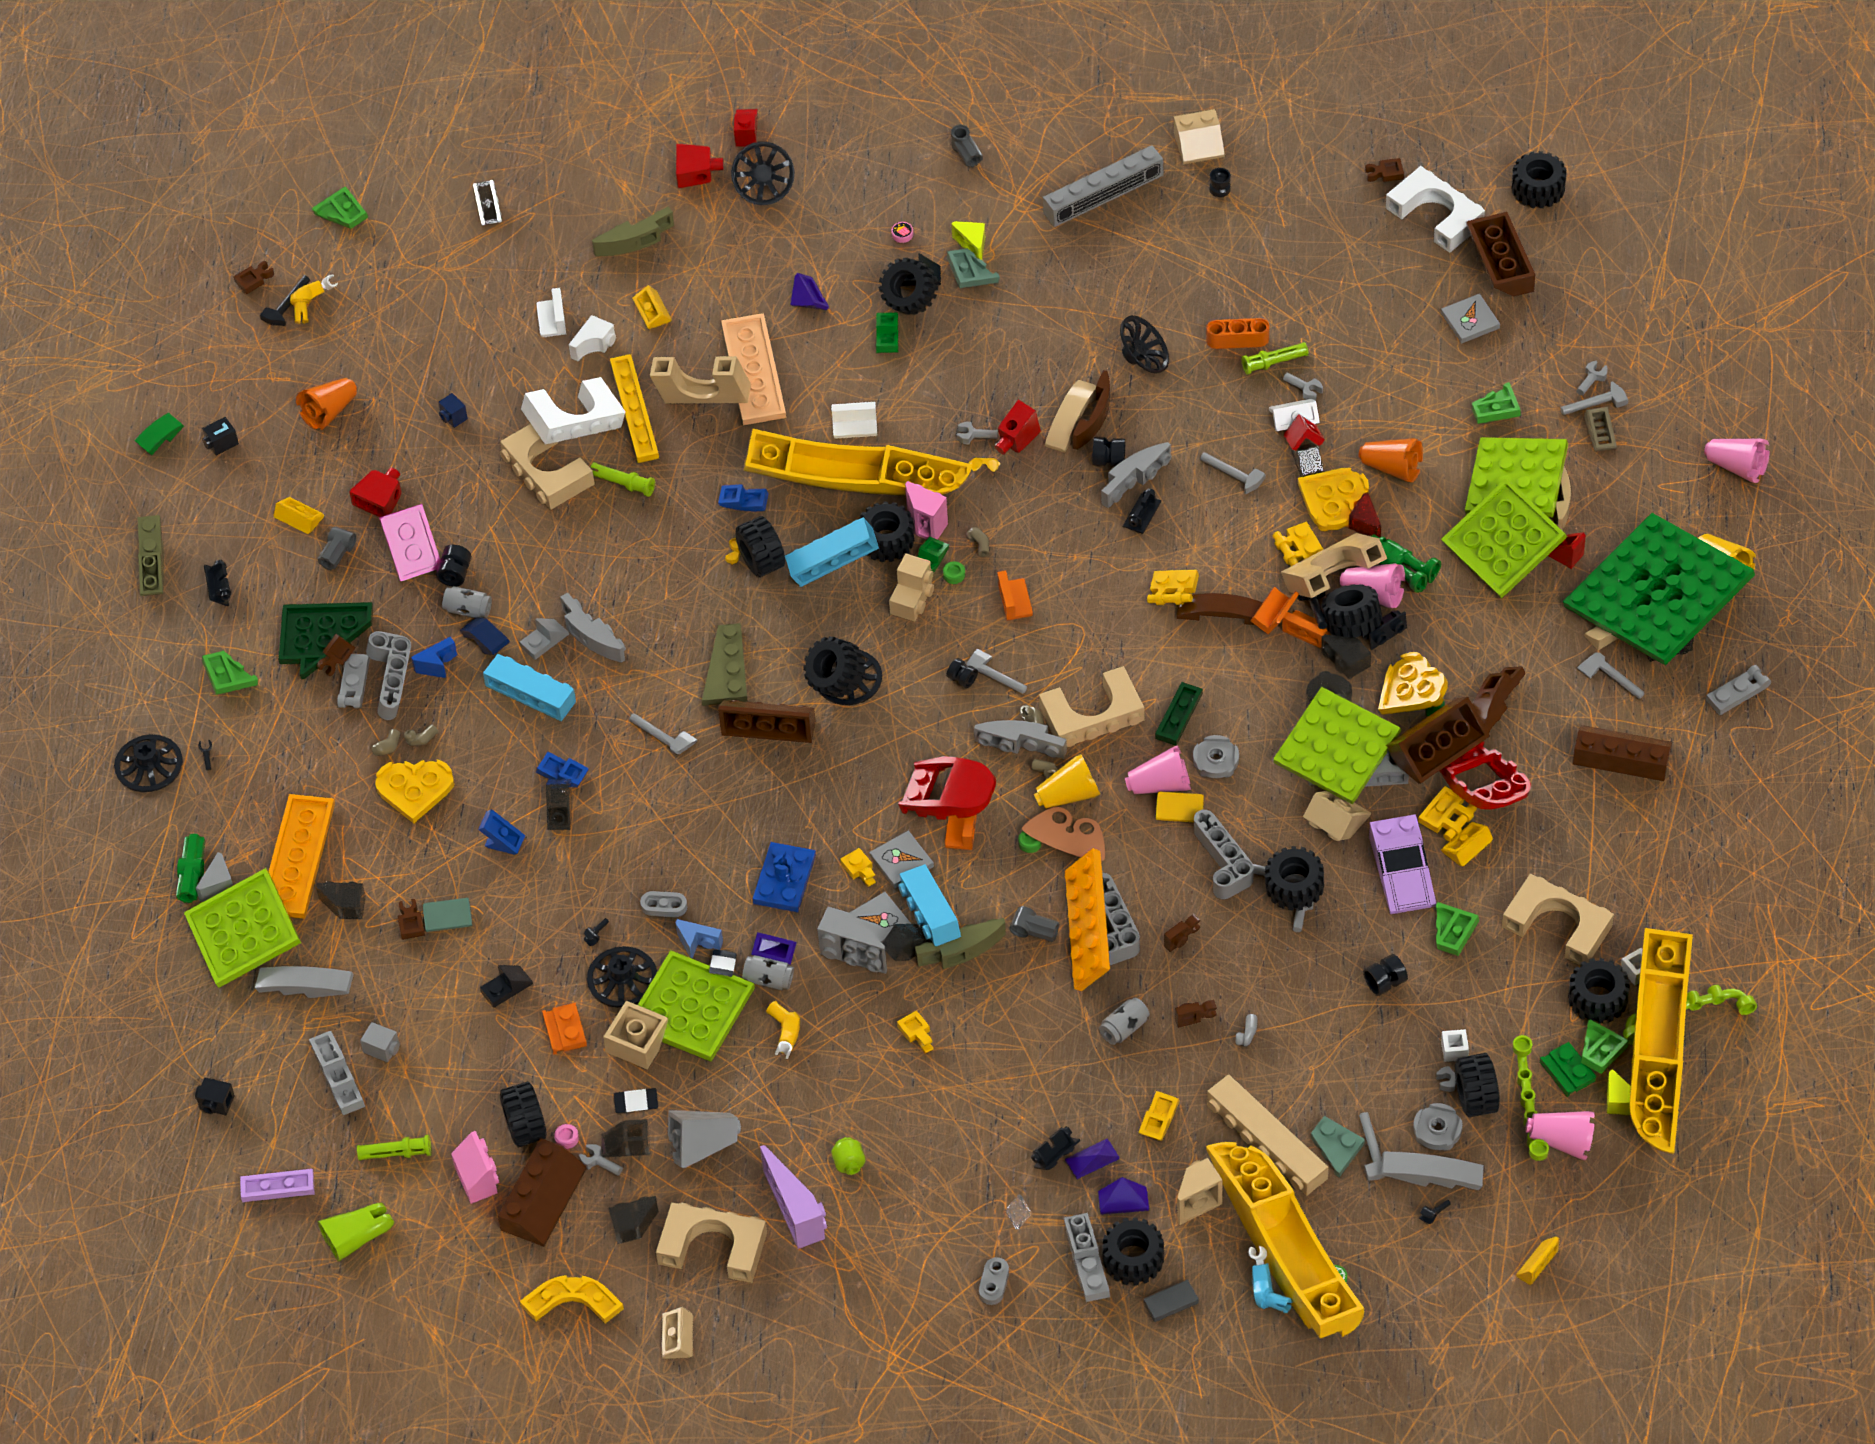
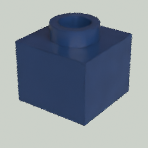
M453 393L438 402L440 418L445 423L448 422L453 428L468 419L466 406Z

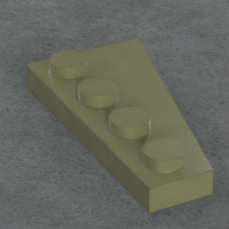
M741 623L718 625L702 697V706L721 704L724 700L748 701Z

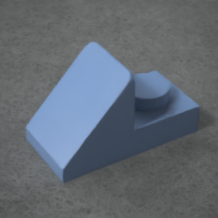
M679 919L676 920L677 936L690 958L693 959L698 945L707 949L721 950L723 944L722 930Z

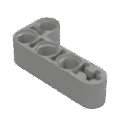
M375 631L369 636L366 653L373 660L387 663L377 713L384 720H392L398 714L411 642L407 637Z
M1198 811L1194 816V834L1221 867L1213 875V893L1219 899H1228L1252 885L1253 863L1211 811Z
M1102 873L1103 889L1106 891L1104 893L1106 926L1110 932L1107 934L1108 950H1110L1109 963L1113 965L1137 956L1140 951V936L1112 877L1107 873Z

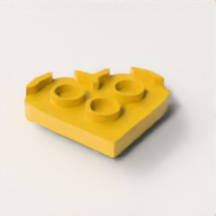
M1339 468L1298 478V486L1310 518L1320 531L1339 530L1352 524L1354 507L1365 504L1369 493L1368 479L1363 473L1360 475L1358 472L1351 471L1352 468Z
M1409 652L1400 656L1402 659L1397 661L1394 666L1389 665L1378 708L1382 715L1421 710L1432 706L1438 707L1443 703V697L1448 688V681L1444 674L1439 672L1437 668L1431 667L1428 660L1421 656L1420 653Z
M436 759L437 762H425L422 760L415 765L404 761V763L392 764V762L385 764L376 774L375 785L377 793L384 801L414 824L447 796L455 785L451 768L441 760Z

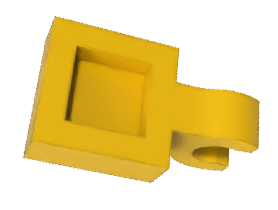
M860 848L840 859L841 865L853 879L860 876L867 887L876 883L873 878L875 873L872 871V862Z
M917 1010L897 1021V1027L910 1043L917 1040L925 1054L933 1050V1046L930 1044L933 1041L927 1034L930 1032V1026Z

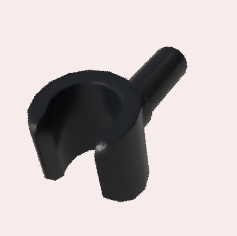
M208 740L210 745L208 749H202L201 741L198 744L199 750L203 752L207 771L211 770L210 750L212 749V742Z
M605 918L593 929L589 927L585 930L584 941L589 946H594L599 941L598 933L609 923V920Z
M1446 1200L1433 1210L1424 1206L1420 1212L1422 1215L1419 1219L1427 1224H1432L1437 1214L1450 1206L1451 1202Z

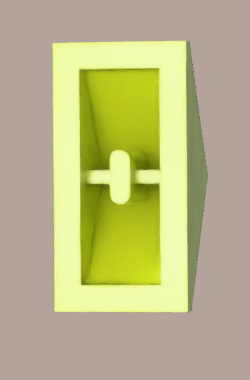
M958 221L951 223L952 238L964 249L968 248L978 259L982 260L985 244V223Z
M1613 1069L1609 1072L1607 1081V1114L1630 1115L1631 1086Z

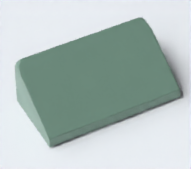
M469 898L423 904L426 932L472 926Z

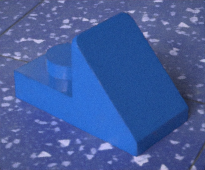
M448 637L412 656L414 671L418 674L446 678L443 663L449 662L457 656L455 642L451 637Z
M492 809L486 811L478 829L488 837L485 847L514 855L518 853L525 838L521 831Z

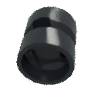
M1094 437L1092 465L1105 466L1107 463H1110L1111 467H1115L1125 460L1126 440L1124 438H1113L1111 441H1108L1107 437Z
M460 545L446 546L441 556L436 578L447 586H461L464 583L472 558L469 550Z
M1395 954L1381 959L1380 964L1374 963L1363 970L1365 981L1376 996L1388 992L1391 989V985L1397 987L1408 980L1405 966Z

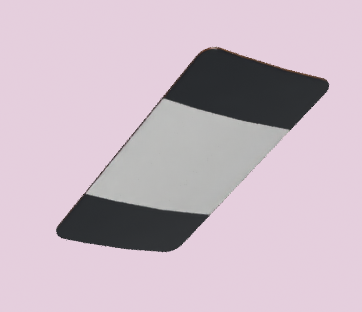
M713 950L709 973L732 977L737 954L724 950Z
M656 1088L614 1093L615 1112L626 1113L657 1109Z

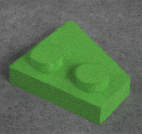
M346 186L312 208L316 216L350 229L368 218L366 211Z
M1510 382L1503 384V389L1495 393L1492 391L1486 394L1484 398H1480L1472 403V411L1477 424L1520 416V407Z
M225 651L202 656L203 665L216 695L258 685V678L244 671V666L234 661Z
M1437 902V949L1459 956L1476 928L1479 916Z
M1590 1019L1587 1025L1581 1063L1602 1074L1628 1047L1629 1040Z

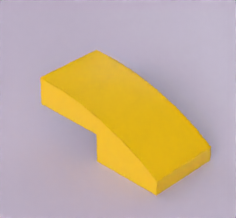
M1156 1091L1138 1133L1162 1141L1179 1104V1098Z

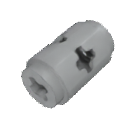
M456 586L452 588L447 587L443 596L442 608L453 614L472 618H487L491 609L492 597L487 596L484 592ZM471 592L473 595L467 596L465 593ZM462 609H463V610L466 609V610H469V612H466V614H465V613H463L461 610H462Z
M756 955L753 957L748 956L742 978L756 985L781 991L783 989L789 990L793 979L794 967L789 966L788 963ZM769 962H773V963H774V964L771 965V967L766 966V963H768V964H769ZM766 978H768L770 982L764 984L763 981H765Z
M1129 999L1102 1021V1025L1099 1027L1100 1033L1112 1045L1121 1043L1147 1021L1149 1010L1140 999Z

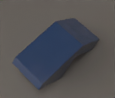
M474 618L460 629L465 638H471L476 641L483 654L494 655L510 642L486 618Z

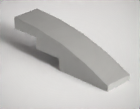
M318 967L260 968L255 989L259 993L280 991L283 995L304 993L308 998L349 994L354 974L351 971Z
M328 1031L309 1039L342 1115L365 1107L363 1098L356 1087L354 1078L332 1032Z
M1384 1151L1382 1153L1381 1175L1424 1187L1429 1183L1451 1189L1455 1185H1460L1479 1191L1483 1185L1484 1165L1436 1155Z

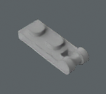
M351 654L345 662L340 694L337 700L338 708H346V706L362 708L370 662L367 654Z
M1753 665L1747 672L1707 694L1706 701L1719 715H1722L1768 688L1771 680L1761 674V669L1757 665ZM1753 679L1756 681V683L1754 684L1750 682Z

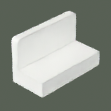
M560 288L552 289L553 300L536 303L540 336L542 338L566 334Z
M1313 399L1269 407V411L1273 414L1276 431L1288 429L1298 414H1301L1314 424L1320 423L1317 404Z
M875 402L831 404L833 437L835 439L877 436Z

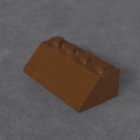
M1508 212L1466 221L1468 230L1493 287L1513 297L1534 292L1536 275Z
M1469 697L1455 698L1386 746L1396 765L1418 784H1421L1486 740L1490 735Z
M724 700L719 705L718 712L722 736L812 743L816 722L815 709L812 707L741 702L739 700Z
M1581 725L1574 748L1573 765L1664 781L1673 742Z
M540 1138L498 1214L500 1230L544 1247L585 1173L586 1166L563 1146Z

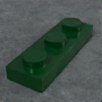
M1181 682L1155 733V739L1177 746L1203 695L1202 688Z

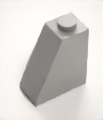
M668 1110L669 1142H672L673 1147L676 1149V1152L672 1154L674 1163L681 1168H686L737 1142V1136L741 1131V1124L738 1117L732 1113Z

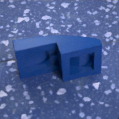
M743 484L723 485L718 504L722 507L741 511H765L769 493L766 488L745 490Z
M547 752L537 767L536 773L555 782L578 788L589 768L571 758L565 761Z

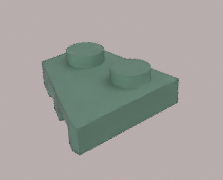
M968 248L947 252V260L959 288L999 283V274L996 272L994 274L986 268L987 264L978 259Z
M1326 1116L1321 1119L1311 1132V1139L1321 1149L1323 1157L1326 1161L1330 1162L1334 1168L1335 1175L1338 1177L1342 1175L1365 1144L1364 1138Z

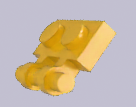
M1307 521L1286 529L1288 537L1282 536L1280 531L1272 535L1275 540V546L1278 550L1282 551L1284 561L1290 566L1324 550ZM1294 546L1296 552L1291 551L1290 547Z
M1154 571L1150 587L1152 594L1147 596V602L1156 603V605H1165V603L1183 605L1184 602H1192V593L1196 591L1199 578L1198 571Z
M1444 786L1420 814L1418 822L1436 833L1442 827L1445 828L1447 831L1443 837L1447 841H1451L1454 836H1458L1461 833L1464 824L1472 820L1477 807L1471 804L1464 807L1462 805L1464 800L1450 788ZM1454 813L1459 815L1455 822L1450 819Z

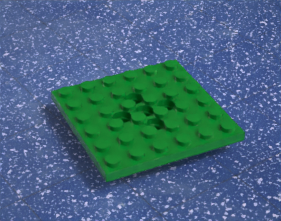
M1651 513L1563 600L1565 608L1666 666L1755 576V572L1751 567Z

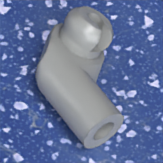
M1255 1014L1246 1016L1245 1033L1238 1032L1236 1034V1045H1244V1047L1250 1045L1257 1031L1258 1018Z

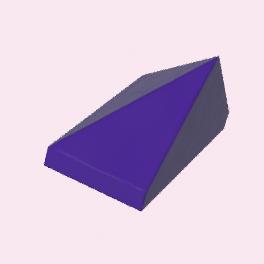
M797 273L794 279L790 305L827 310L829 306L813 277Z
M757 932L751 955L791 965L797 942Z
M1107 1138L1066 1158L1065 1162L1075 1178L1079 1179L1118 1160L1119 1156Z
M1124 1177L1098 1191L1100 1215L1149 1211L1147 1187Z

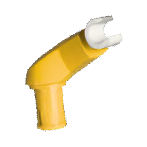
M333 274L325 277L322 283L319 280L309 283L291 295L290 303L294 305L296 324H300L301 315L302 324L309 322L307 304L313 298L324 293V288L330 290L338 285V282L334 285L329 282V279L334 276Z
M773 1001L768 1006L766 1013L781 1023V1035L775 1055H778L779 1052L785 1053V1059H788L798 1038L800 1017L796 1012H789L777 1001Z

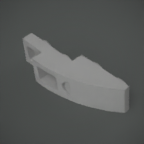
M1166 442L1148 447L1116 465L1108 472L1109 484L1101 490V504L1109 509L1122 498V495L1128 489L1134 487L1136 481L1144 485L1149 479L1152 480L1156 476L1157 471L1170 462L1172 457L1171 444Z
M569 593L562 595L560 598L562 610L566 614L567 630L581 644L593 652L621 663L625 661V645L621 639L615 638L609 624H604L600 618L593 621L588 613L585 614L582 611V606L576 598L573 599Z
M1002 720L985 722L974 727L975 742L983 746L989 745L999 748L1004 752L1018 754L1020 747H1023L1029 751H1037L1050 757L1064 759L1067 753L1066 739L1048 734L1047 725L1028 721Z
M1088 1213L1065 1217L1064 1223L1081 1291L1084 1293L1086 1302L1109 1298L1110 1290L1101 1264L1098 1246Z

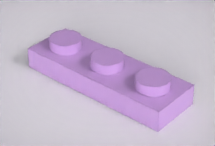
M313 1169L240 1176L242 1202L315 1194Z

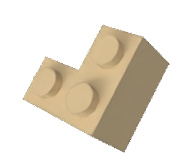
M905 553L897 569L898 584L889 600L890 614L915 622L918 615L923 613L926 605L925 601L927 597L932 596L934 591V584H932L933 571H931V562L929 560Z

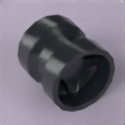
M1225 168L1213 169L1209 176L1210 193L1215 197H1225L1231 190V174Z
M956 658L950 664L946 676L953 681L957 680L959 685L967 689L975 682L978 670L973 666H967L966 662L962 659Z

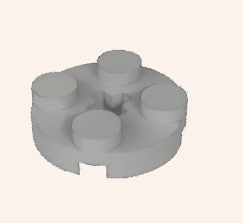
M1212 735L1204 738V741L1199 745L1197 743L1193 750V763L1197 773L1200 776L1210 778L1231 777L1239 764L1238 747L1234 746L1230 739L1224 736ZM1214 754H1219V757H1221V759L1214 760L1211 757H1213Z
M1441 1103L1430 1104L1423 1111L1422 1109L1419 1110L1414 1118L1413 1130L1416 1141L1429 1149L1448 1151L1453 1148L1454 1144L1461 1137L1462 1120L1452 1107ZM1437 1123H1441V1127L1443 1129L1435 1130L1431 1126H1436Z

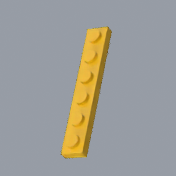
M629 354L610 358L637 462L641 463L659 459L658 449L632 356Z

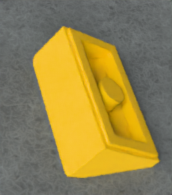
M647 285L632 298L648 329L672 321L658 292L651 286Z
M291 497L277 502L274 510V518L306 534L311 533L324 518L323 513Z
M1158 792L1156 820L1194 822L1195 814L1203 810L1204 795Z
M1471 822L1458 836L1456 835L1447 843L1441 851L1463 867L1492 842L1493 837L1488 826Z
M1553 1237L1542 1241L1516 1276L1529 1285L1533 1284L1558 1252L1559 1238Z

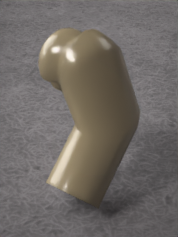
M977 527L968 530L966 537L971 542L976 540L978 543V555L987 557L989 555V538Z
M431 724L422 733H415L411 729L407 730L404 733V738L410 746L426 745L439 731Z
M1034 759L1032 763V770L1043 772L1046 779L1058 771L1056 764L1052 762Z

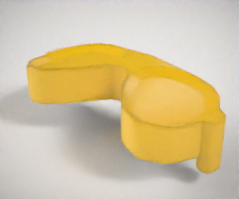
M973 458L969 461V464H973V471L979 470L983 464H986L992 472L997 471L1000 466V462L995 458Z
M736 538L729 541V546L734 552L725 556V561L731 565L739 561L741 554Z

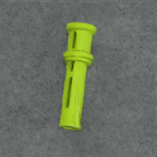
M1302 342L1271 352L1262 350L1256 355L1248 357L1244 355L1241 360L1245 373L1249 375L1252 371L1262 368L1267 370L1273 364L1308 356L1309 352L1307 344Z
M596 462L591 465V468L598 469V472L592 470L594 477L623 485L630 492L635 490L642 492L646 497H650L655 489V479L652 477L647 479L639 476L636 472L628 474L597 464Z
M429 1134L422 1138L410 1139L405 1137L402 1141L357 1145L359 1161L402 1155L406 1158H411L413 1155L426 1154L431 1156L432 1154Z

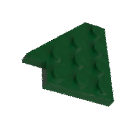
M372 602L283 605L279 664H300V678H307L318 669L316 666L319 660L327 657L323 651L335 634L351 643L372 626Z

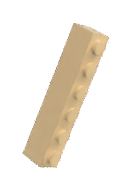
M1229 1074L1207 1091V1105L1210 1110L1223 1117L1224 1122L1229 1128H1234L1238 1131L1245 1143L1251 1144L1264 1152L1273 1161L1281 1174L1290 1180L1291 1185L1297 1191L1301 1190L1308 1196L1328 1179V1166Z

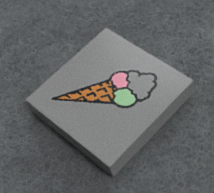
M1480 294L1441 309L1442 316L1461 344L1500 329V322Z
M909 830L869 852L870 858L894 889L901 883L900 873L926 864L928 870L934 867V862Z
M886 892L850 912L883 945L912 928L910 921Z

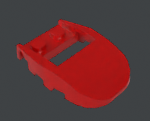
M1484 741L1439 771L1455 794L1469 804L1484 810L1505 807L1523 800L1529 795L1531 789L1530 780L1524 773H1519L1516 770L1517 765L1512 760L1505 761L1501 758L1502 754L1495 749L1488 751L1484 747ZM1487 763L1502 780L1495 781L1471 792L1463 781H1458L1455 775Z
M943 756L914 763L915 770L903 800L899 801L898 805L903 814H907L908 810L916 811L920 817L926 818L927 815L936 816L937 820H946L947 816L954 815L958 819L968 818L977 815L987 807L996 787V778L984 764L969 759ZM946 768H952L940 800H929L939 772L945 771Z

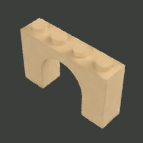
M737 356L715 357L712 373L713 380H701L688 376L680 369L674 357H653L650 377L665 404L748 403L751 383Z
M531 424L500 441L502 449L500 455L502 459L512 465L515 474L524 479L527 488L534 490L540 503H545L550 510L594 485L593 471L581 457L555 471H541L531 465L533 459L540 453L558 444V442L545 444Z
M1355 533L1281 571L1288 592L1294 593L1297 591L1299 595L1313 598L1330 589L1326 578L1328 574L1350 566H1360L1369 569L1386 560L1387 557L1379 538Z
M1122 666L1103 673V687L1111 705L1105 712L1096 716H1084L1073 711L1060 687L1039 694V708L1052 735L1065 738L1067 747H1071L1076 743L1092 740L1100 735L1109 732L1113 733L1121 728L1137 725L1145 721L1144 706L1125 667Z
M1530 874L1504 912L1502 928L1523 937L1535 918L1544 912L1561 911L1570 915L1576 921L1578 927L1566 944L1565 958L1580 965L1583 961L1589 963V959H1592L1613 926L1614 914L1604 907L1590 903L1584 897H1578L1563 887H1557L1542 877Z
M671 1202L656 1251L658 1265L682 1269L691 1241L702 1233L715 1231L727 1235L734 1243L727 1264L729 1279L753 1282L767 1235L765 1220L754 1216H739L734 1212H718L708 1207L698 1208L687 1203L677 1204Z

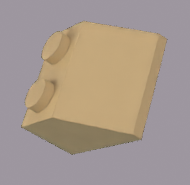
M1215 109L1174 116V135L1183 164L1225 157L1220 123Z
M1328 791L1314 794L1303 817L1309 820V824L1312 827L1323 829L1328 832L1327 835L1331 839L1340 841L1350 839L1370 817L1371 813L1355 802L1352 805Z
M626 1001L604 1035L605 1052L648 1069L659 1052L668 1018Z
M1208 1158L1202 1161H1195L1186 1168L1177 1197V1222L1179 1225L1222 1205V1178Z

